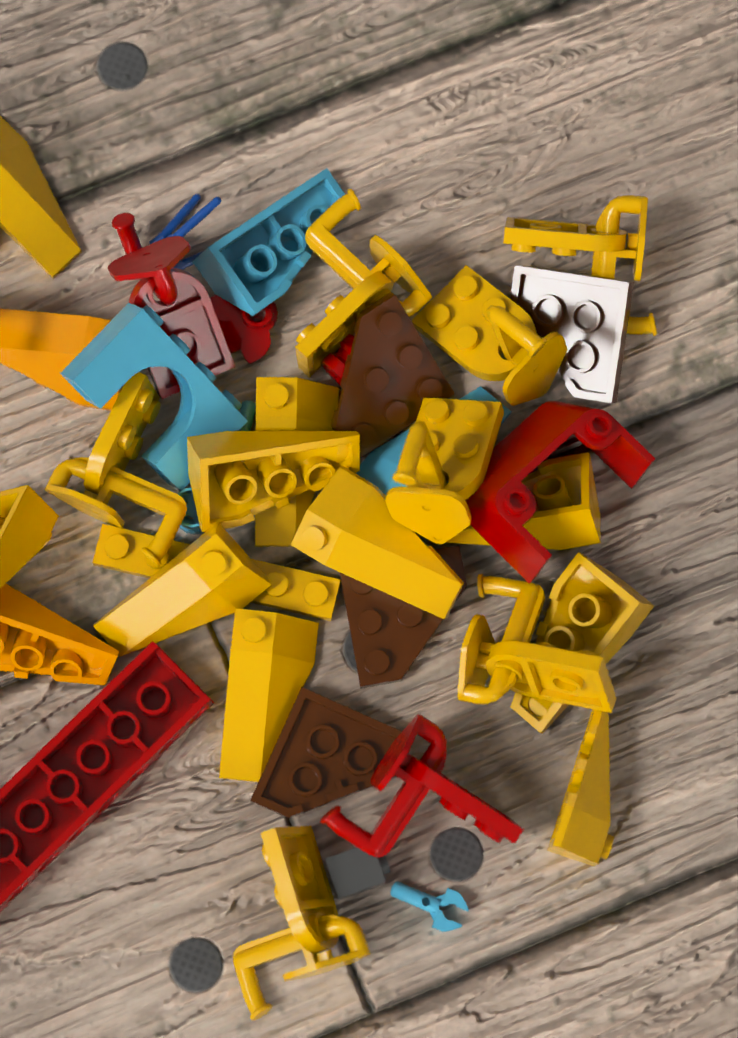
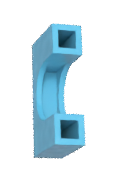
M128 303L60 374L87 402L101 409L137 372L149 367H167L176 377L180 387L181 401L179 411L173 423L141 457L167 484L182 491L190 483L187 437L223 431H239L248 420L238 411L242 404L229 391L224 390L221 393L213 384L217 379L215 375L201 362L195 365L187 356L190 352L189 347L175 334L169 337L160 328L164 321L153 309L147 305L140 308Z

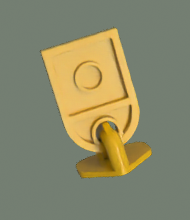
M348 189L347 194L335 201L309 226L305 233L306 244L353 288L345 298L339 295L328 305L325 310L327 316L317 326L313 323L309 324L296 338L298 344L295 346L298 368L309 378L321 367L320 361L329 353H335L340 349V342L348 334H355L353 329L357 314L390 293L395 282L401 288L411 293L403 302L399 300L408 317L417 313L432 298L431 293L408 262L381 237L374 235L369 240L370 255L377 263L370 271L330 233L349 213L355 209L357 211L361 210V204L352 189Z
M624 195L612 199L602 211L596 225L507 217L503 243L512 244L511 250L527 253L536 252V246L552 248V254L561 256H576L577 250L593 251L591 276L609 279L615 278L617 257L634 259V281H640L645 245L648 197ZM621 213L639 214L637 233H628L627 236L626 231L619 229ZM650 312L648 316L644 317L629 316L627 334H653V336H656L657 329L653 313Z
M467 265L411 320L416 330L474 376L487 381L505 380L503 393L506 401L512 406L544 396L548 392L567 351L562 335L558 332H552L543 338L538 336L529 314Z
M137 372L123 385L97 438L90 457L67 459L58 464L44 490L77 510L119 528H123L125 521L117 511L107 506L112 494L163 515L164 518L154 539L147 548H142V552L154 564L160 566L161 559L169 550L186 515L187 504L180 495L125 472L129 460H135L139 455L143 445L142 433L147 423L152 424L155 421L161 403L158 401L160 397L147 375ZM72 475L84 479L86 490L83 494L66 488Z
M423 398L416 422L409 429L397 472L392 475L395 482L405 484L406 487L391 488L388 490L385 498L389 513L395 521L436 544L446 543L470 525L472 517L465 500L472 496L484 481L504 416L501 402Z
M478 574L477 589L481 598H484L486 594L517 598L501 642L495 644L484 615L476 614L471 619L461 646L458 700L474 704H490L496 702L509 690L533 698L612 713L617 698L603 657L588 650L574 652L559 649L557 646L546 642L530 643L545 601L543 588L532 582L529 584L527 581ZM489 674H490V676H491L490 683H489L488 687H485L487 678H488V676H489Z
M312 826L275 827L260 833L263 840L262 854L267 865L271 867L276 883L274 887L275 897L278 904L284 910L290 928L242 944L234 951L233 964L245 1003L251 1013L250 1019L253 1021L261 1018L272 1009V1005L266 1003L254 967L303 950L307 966L283 974L284 982L323 974L357 962L371 954L361 926L353 919L338 915ZM345 934L350 953L333 957L332 951L328 949L333 948L337 944L339 936Z

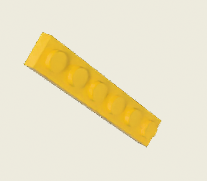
M102 524L92 563L94 566L150 578L190 544L173 540L169 550L161 559V565L157 566L142 552V548H147L155 536ZM252 559L272 582V585L251 601V603L327 621L332 620L341 583L340 579Z

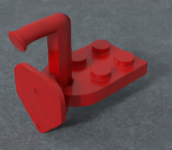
M121 213L115 216L111 222L112 227L117 230L126 255L119 257L108 265L109 274L115 281L140 279L134 287L128 303L140 308L147 305L153 309L164 321L160 328L169 337L175 334L189 347L190 352L187 356L195 365L201 362L215 376L235 368L207 290L189 272L173 268L191 250L189 242L181 236H172L142 248L134 227V215L131 213ZM153 294H154L160 301L154 300ZM155 366L148 368L157 394L161 399L180 392L176 377L167 367Z
M419 713L394 740L371 777L370 783L378 791H382L394 775L404 781L372 832L369 833L340 812V806H335L320 819L321 824H326L337 835L372 857H382L390 852L431 789L441 796L438 802L445 809L464 821L468 815H471L476 819L473 825L499 844L503 838L515 844L524 830L513 819L441 773L445 766L447 739L444 732L435 723ZM416 735L431 743L421 759L408 753Z

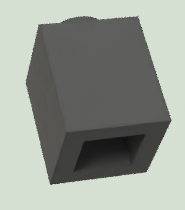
M357 847L325 858V863L339 901L385 885L384 874L391 872L386 855L372 857Z

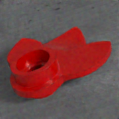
M217 295L212 296L210 300L230 353L233 354L241 350L244 359L249 364L265 356L271 345L270 330L275 326L278 319L276 304L273 302L262 309L266 313L263 320L254 321L247 312Z

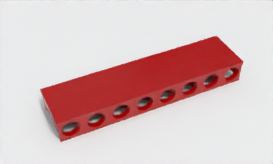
M153 641L0 789V913L214 704L213 700Z

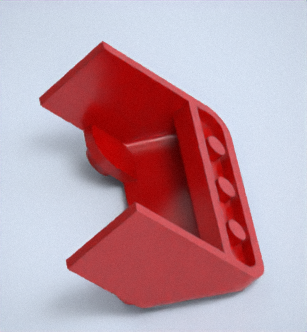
M560 401L543 403L494 447L483 483L472 496L465 500L472 517L470 525L529 584L537 577L552 554L523 527L536 510L534 495L521 482L572 434L582 444L590 448L631 489L639 482L655 460L612 415L604 410Z

